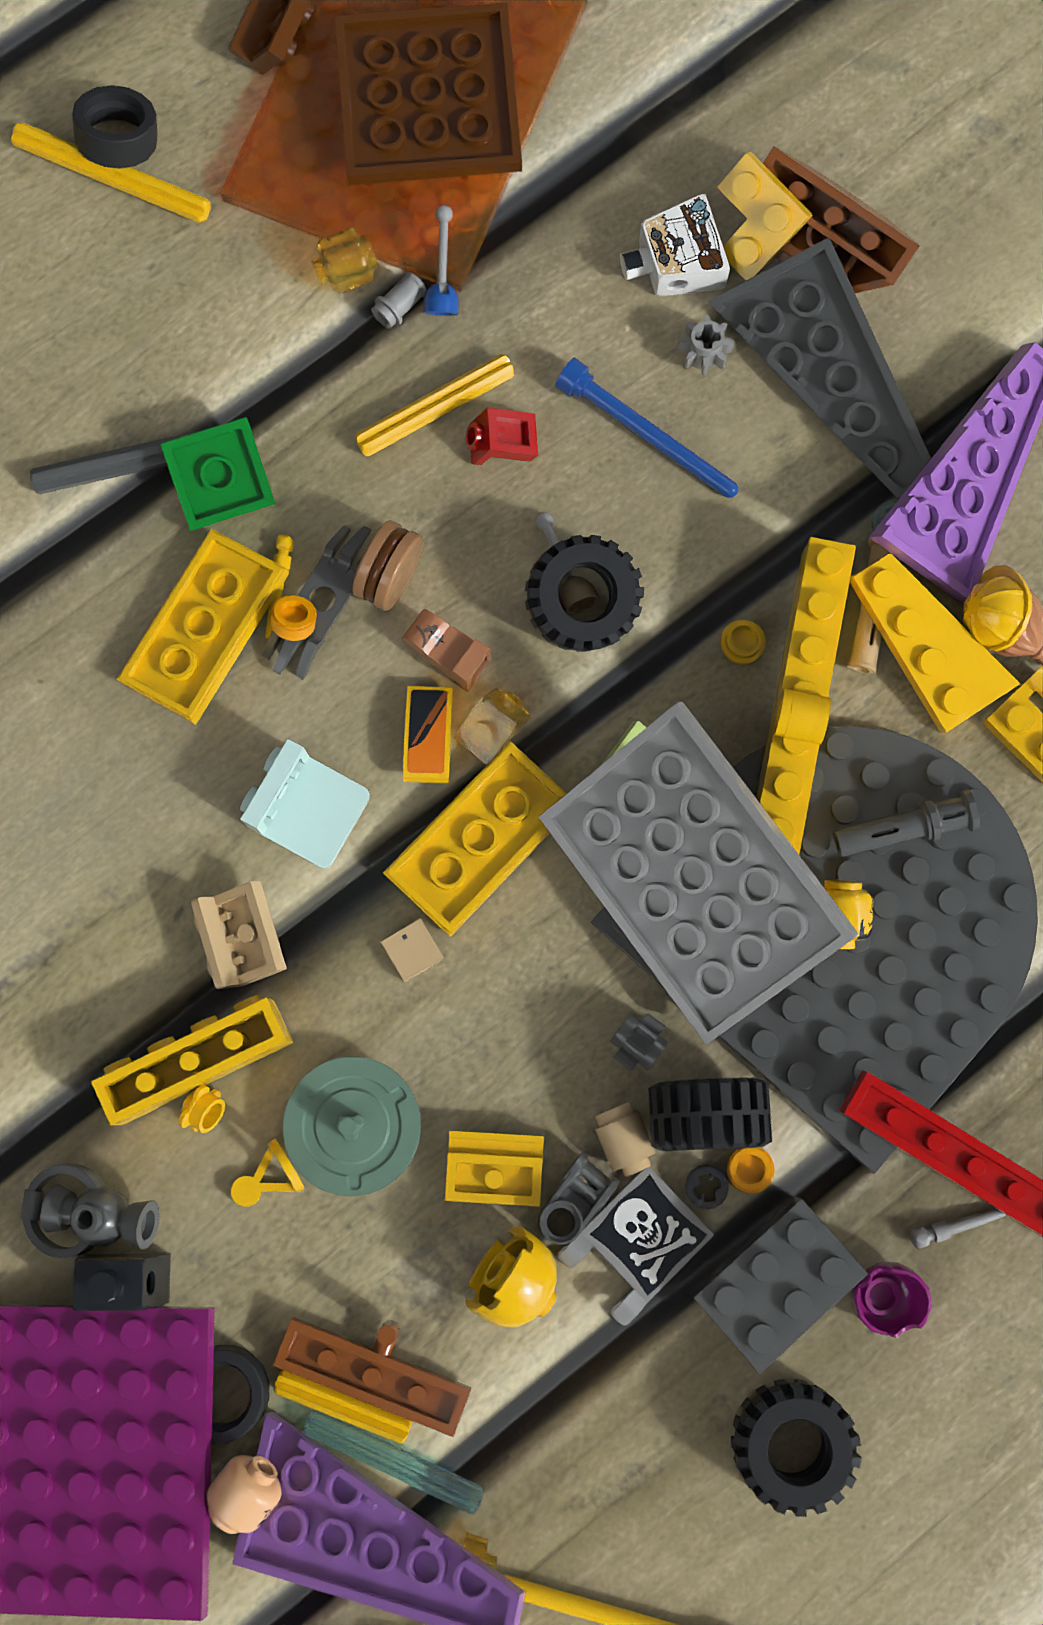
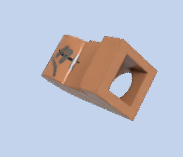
M427 609L421 611L401 638L413 652L467 692L491 661V649L476 638L475 640L471 639L457 628H452L443 619Z

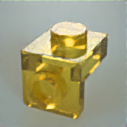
M495 688L480 698L453 738L488 765L507 745L517 729L529 720L531 714L523 708L524 704L518 696L510 691Z

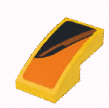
M407 686L403 782L449 783L453 687Z

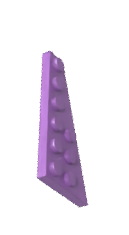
M1036 342L1021 345L869 536L958 602L965 601L973 587L979 583L1043 418V348Z
M275 1412L266 1413L257 1456L266 1458L276 1468L282 1495L276 1507L258 1529L251 1533H239L232 1562L233 1565L430 1625H519L526 1591Z

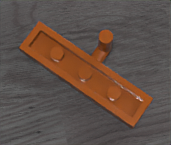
M292 1317L273 1364L277 1368L451 1437L455 1435L471 1392L470 1386L391 1356L400 1332V1327L394 1320H387L382 1324L377 1332L374 1347L371 1348Z

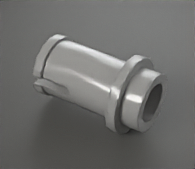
M407 272L404 278L384 297L378 296L375 299L372 313L388 329L393 325L399 326L403 322L402 316L425 296L427 289L416 275Z

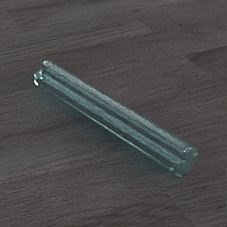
M313 1409L307 1418L303 1428V1433L306 1436L469 1514H475L484 1496L482 1486L354 1425Z

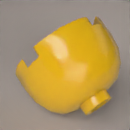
M522 1226L512 1227L507 1231L514 1237L505 1245L497 1240L489 1248L479 1262L468 1287L475 1291L473 1300L465 1298L467 1308L483 1320L498 1327H519L529 1323L537 1316H545L554 1305L557 1297L554 1291L557 1283L556 1261L551 1251L535 1235Z

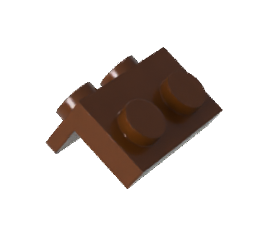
M249 0L228 45L229 52L262 75L279 63L285 65L297 47V42L293 40L297 29H302L313 13L314 6L310 4L311 0Z

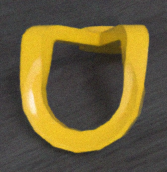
M275 1138L267 1143V1151L254 1177L242 1176L233 1183L231 1196L237 1205L241 1207L255 1205L261 1197V1192L297 1193L304 1191V1186L298 1174ZM273 1155L279 1161L291 1183H260Z

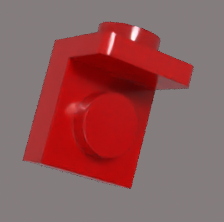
M487 407L467 428L466 445L471 450L472 465L481 466L490 457L528 462L538 456L535 413Z

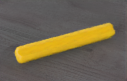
M499 354L358 431L355 434V440L360 451L365 456H370L509 380L514 375L511 362L505 354Z

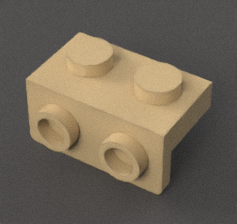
M250 881L216 896L199 897L191 901L194 912V925L201 936L207 957V970L217 989L245 986L287 969L261 881Z

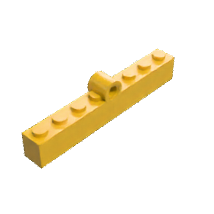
M810 537L801 556L756 794L758 802L798 854L800 853L819 745L824 739L830 715L831 698L828 696L856 549L855 545Z

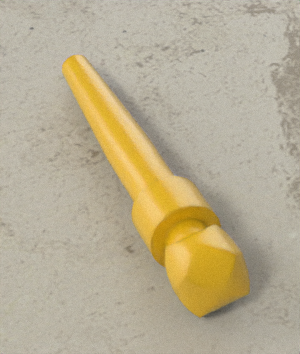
M280 534L277 536L275 545L278 553L274 554L273 561L285 567L289 572L291 564L289 553L293 551L294 539L289 535ZM284 583L268 608L266 639H269L273 631L270 626L271 608L273 603L282 597Z

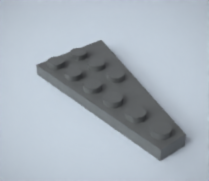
M830 238L824 239L708 301L899 500L931 460V457Z

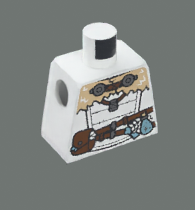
M705 194L698 195L646 219L641 223L640 248L620 254V263L625 279L629 280L649 274L654 292L660 297L716 291L726 288L730 266Z

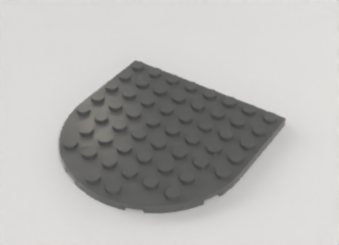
M837 726L826 729L824 739L819 745L799 856L823 887L826 880L862 882V890H867L873 896L871 935L863 940H855V949H838L718 1037L869 1172L875 1174L897 1147L838 1112L861 1071L871 1073L930 1110L997 1031L1012 1010L1023 989L1036 945L1038 925L1037 895L1031 865L1017 829L989 789L969 770L936 748L909 736L867 727ZM766 746L749 754L733 766V769L755 798ZM967 789L970 790L976 801L980 817V828L978 830L969 831L967 828L942 834L941 839L936 841L920 837L844 857H839L833 839V831L916 810L917 805L921 804L923 800L930 799L934 803L958 797L960 791ZM957 813L945 815L943 818L954 816ZM893 829L872 834V836L888 833L893 831ZM603 907L591 921V924L662 986L610 913Z

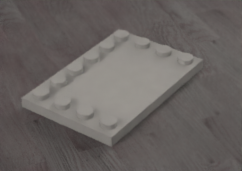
M683 702L675 703L539 816L548 831L706 1045L859 935Z

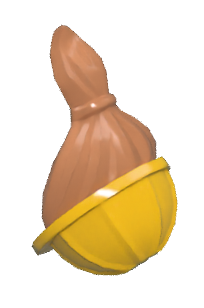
M1007 565L991 567L981 575L979 583L973 587L967 599L963 602L964 627L980 644L996 654L1006 657L1026 655L1035 659L1040 665H1043V608L1040 601L1016 570Z

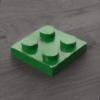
M247 417L160 444L190 531L276 504Z

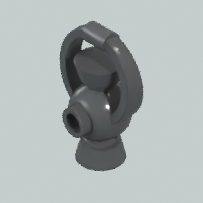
M62 1163L43 1170L33 1179L28 1189L24 1190L20 1218L23 1220L28 1238L39 1251L51 1257L72 1258L82 1255L95 1247L108 1246L118 1241L121 1237H123L124 1241L140 1249H147L153 1242L158 1230L159 1207L155 1201L134 1202L129 1205L127 1199L119 1191L109 1188L104 1180L92 1169L83 1165ZM63 1173L77 1177L88 1188L87 1191L80 1194L77 1198L73 1191L56 1184L50 1188L43 1201L44 1191L42 1189L52 1178ZM40 1214L41 1225L44 1231H63L71 1226L74 1235L81 1242L73 1247H63L53 1243L45 1236L39 1226Z

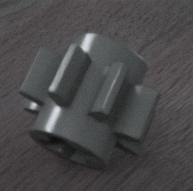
M649 1013L641 1021L633 1014H630L610 1040L612 1044L619 1048L613 1058L630 1071L634 1069L637 1063L648 1070L669 1043L659 1035L665 1026Z

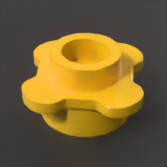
M205 1084L200 1085L195 1091L191 1092L183 1102L182 1113L178 1121L179 1125L183 1128L191 1126L190 1128L194 1132L207 1133L218 1124L225 1110V1102L221 1099V1092L217 1089L209 1091V1087Z

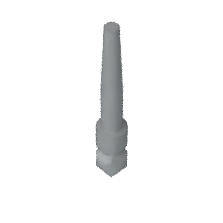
M995 1208L947 1223L943 1220L930 1224L929 1229L920 1227L911 1230L910 1239L914 1247L920 1249L929 1246L930 1241L934 1240L935 1243L948 1240L953 1234L981 1226L1007 1215Z

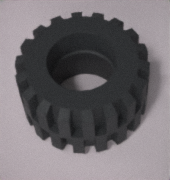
M576 535L564 541L561 540L541 555L530 570L529 580L526 581L525 591L527 592V600L525 605L526 610H529L532 616L531 623L534 628H538L543 633L542 637L548 642L552 641L564 650L587 652L618 642L624 634L629 633L634 626L632 624L634 619L640 616L642 610L639 603L640 599L644 597V587L639 585L638 579L642 575L639 568L634 569L630 561L633 560V557L628 551L625 553L621 552L618 549L619 544L612 540L608 542L603 541L601 536L590 535L589 537H582V535ZM579 567L592 569L603 578L607 585L609 593L607 607L602 615L594 620H575L566 614L558 599L559 582L572 569Z
M759 1078L676 1080L659 1082L648 1088L651 1147L657 1150L683 1151L764 1147L772 1142L769 1083Z
M785 1379L774 1380L775 1386L767 1388L765 1385L757 1388L756 1392L758 1395L752 1400L747 1397L741 1404L744 1409L741 1416L735 1415L732 1424L735 1428V1436H731V1447L735 1454L733 1459L748 1488L753 1491L756 1498L764 1505L768 1503L773 1507L774 1511L784 1515L787 1510H790L796 1517H807V1510L814 1509L817 1515L827 1511L825 1503L833 1500L836 1505L845 1498L841 1494V1490L845 1485L852 1489L857 1480L852 1472L854 1467L860 1468L862 1457L857 1453V1447L861 1446L859 1434L853 1428L855 1423L851 1416L824 1389L817 1385H809L805 1380L794 1379V1383H788ZM794 1419H806L813 1422L821 1433V1448L816 1460L808 1468L799 1472L788 1473L777 1470L768 1458V1446L775 1430L783 1423Z

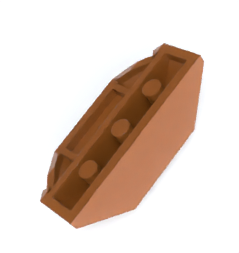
M773 146L763 164L813 215L777 254L776 258L783 262L829 237L854 293L894 285L920 245L891 220L827 176Z

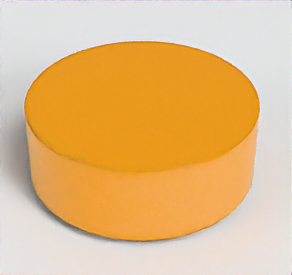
M297 595L283 596L272 605L270 626L276 635L285 640H303L313 633L317 612L314 605L304 597Z
M760 1147L736 1148L731 1152L726 1161L725 1169L729 1182L742 1192H761L773 1180L775 1172L773 1160L768 1152Z

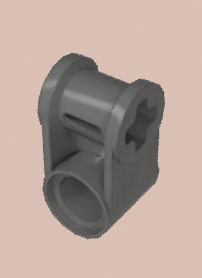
M583 1151L564 1174L557 1185L558 1188L544 1205L538 1216V1226L541 1234L555 1244L565 1245L573 1242L591 1218L605 1205L620 1183V1180L615 1176L609 1178L587 1161L588 1155ZM580 1176H583V1177H584L585 1179H587L590 1183H592L594 1186H596V1187H597V1191H595L593 1188H591L589 1185H587L584 1181H582V1180L580 1179ZM557 1208L568 1210L573 1218L571 1231L563 1236L553 1235L547 1226L549 1214Z

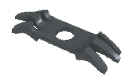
M343 526L325 546L320 561L297 595L309 600L311 593L320 587L329 588L335 594V602L330 609L326 611L316 610L315 629L309 637L305 638L308 641L295 673L302 680H304L316 653L324 644L326 635L353 594V580L360 560L357 562L355 570L351 566L371 532V529L363 526L339 552L337 560L334 556L351 532L348 527ZM273 631L262 652V656L270 660L282 640ZM305 639L284 641L273 669L275 673L281 675Z

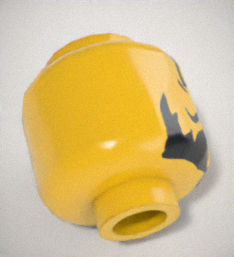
M826 880L824 882V889L859 933V935L840 949H855V940H863L871 935L873 896L867 890H862V882Z

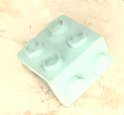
M287 739L282 749L276 747L269 755L264 766V771L267 772V775L259 788L253 786L246 794L240 807V811L244 812L240 820L249 829L319 868L327 869L333 864L369 802L370 793L364 786L309 757L304 747Z

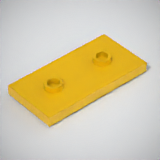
M210 529L116 680L127 688L196 725L289 575L288 570L225 535Z
M510 741L397 857L383 874L451 937L550 834L539 816L567 793Z

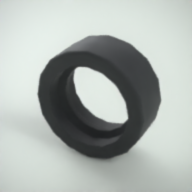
M101 86L83 93L74 103L72 113L74 140L79 152L89 161L103 167L121 169L137 166L148 160L156 150L157 113L152 102L142 93L123 86ZM120 120L136 125L138 128L127 133L112 134L102 132L92 126L102 121Z
M235 1345L214 1346L213 1366L227 1364L237 1368L246 1377L250 1387V1400L246 1410L238 1419L229 1423L212 1422V1444H228L245 1436L263 1417L269 1402V1379L263 1364L250 1351Z

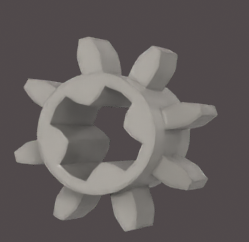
M705 315L704 320L696 325L689 321L686 323L685 334L687 337L680 338L677 351L687 352L685 368L693 366L700 369L704 376H706L708 369L715 365L720 369L725 368L727 358L724 353L732 352L734 340L725 338L726 322L719 325L714 321H710L709 315ZM703 342L708 343L709 349L703 348Z

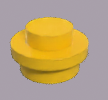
M744 619L733 621L727 625L720 638V647L724 656L729 661L739 665L755 662L762 655L766 645L765 634L759 625Z

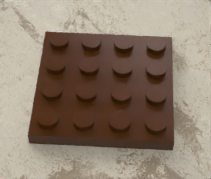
M508 2L335 16L348 185L522 172Z

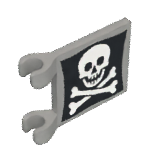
M648 1167L641 1170L586 1225L573 1242L566 1244L559 1251L557 1256L566 1267L573 1268L594 1247L633 1288L610 1311L612 1317L618 1323L625 1326L639 1314L644 1306L714 1234L665 1182Z

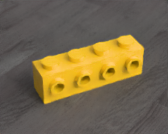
M259 995L252 996L234 1005L235 1013L220 1020L217 1019L216 1015L206 1018L190 1027L192 1033L175 1041L173 1036L167 1037L147 1047L148 1055L133 1062L130 1057H127L105 1067L104 1072L106 1075L91 1081L110 1126L125 1125L195 1091L200 1085H208L294 1043L275 1001L267 997L261 1000Z

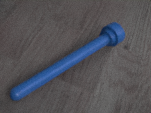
M574 357L564 367L555 383V388L568 397L574 395L577 398H581L584 396L724 497L733 498L737 495L738 485L736 482L593 381L594 376L589 373L590 368Z

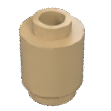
M630 1102L594 1116L599 1126L595 1131L612 1171L622 1169L626 1177L651 1166L648 1157L654 1155L656 1151L651 1147V1139L639 1111L633 1112Z

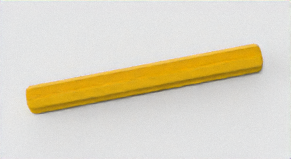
M16 123L13 127L11 142L15 147L197 223L205 222L209 216L211 202L202 196L132 167L118 169L100 166L82 155L76 144L29 124Z

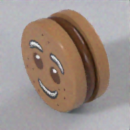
M392 520L386 521L377 530L360 560L353 580V594L364 601L368 600L374 603L376 607L384 611L390 610L404 593L416 570L424 546L422 535L414 531L409 532Z

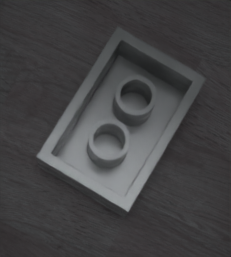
M793 1196L691 1289L689 1293L761 1374L868 1273L801 1198Z

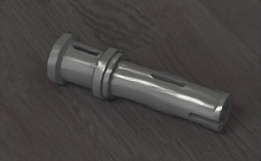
M967 789L960 791L958 797L934 803L930 799L923 800L921 804L917 805L916 810L833 831V839L839 857H844L920 837L936 841L941 839L942 834L967 828L969 831H975L980 828V817L976 801L970 790ZM957 813L954 816L943 818L945 815ZM893 829L891 832L872 836L874 833Z

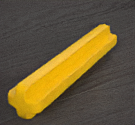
M285 1370L279 1372L274 1385V1392L279 1396L399 1444L406 1441L412 1426L411 1420Z

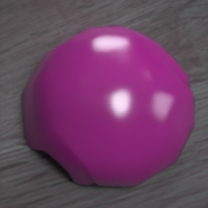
M881 1262L865 1270L868 1275L853 1288L851 1298L855 1315L871 1332L898 1338L901 1333L912 1328L921 1329L926 1324L933 1306L930 1289L913 1269L898 1262Z

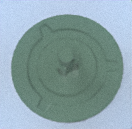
M364 1057L333 1059L310 1071L301 1079L290 1095L283 1119L285 1147L295 1168L312 1185L328 1193L340 1196L367 1195L390 1185L406 1170L412 1161L421 1133L419 1107L408 1084L390 1067L376 1060Z

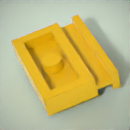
M449 1131L445 1201L540 1207L544 1136Z

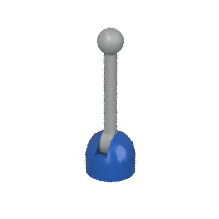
M440 205L435 212V216L439 221L438 281L425 292L423 313L436 316L458 315L459 307L457 292L446 282L448 222L453 217V211L448 205Z

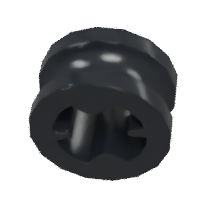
M709 1165L698 1166L693 1169L687 1176L685 1183L686 1194L690 1201L703 1209H713L721 1205L726 1199L729 1190L724 1174L716 1167ZM706 1173L710 1174V1180L716 1176L720 1182V1187L714 1189L715 1198L704 1201L705 1196L703 1194L699 1198L696 1197L693 1188L699 1185L698 1176Z

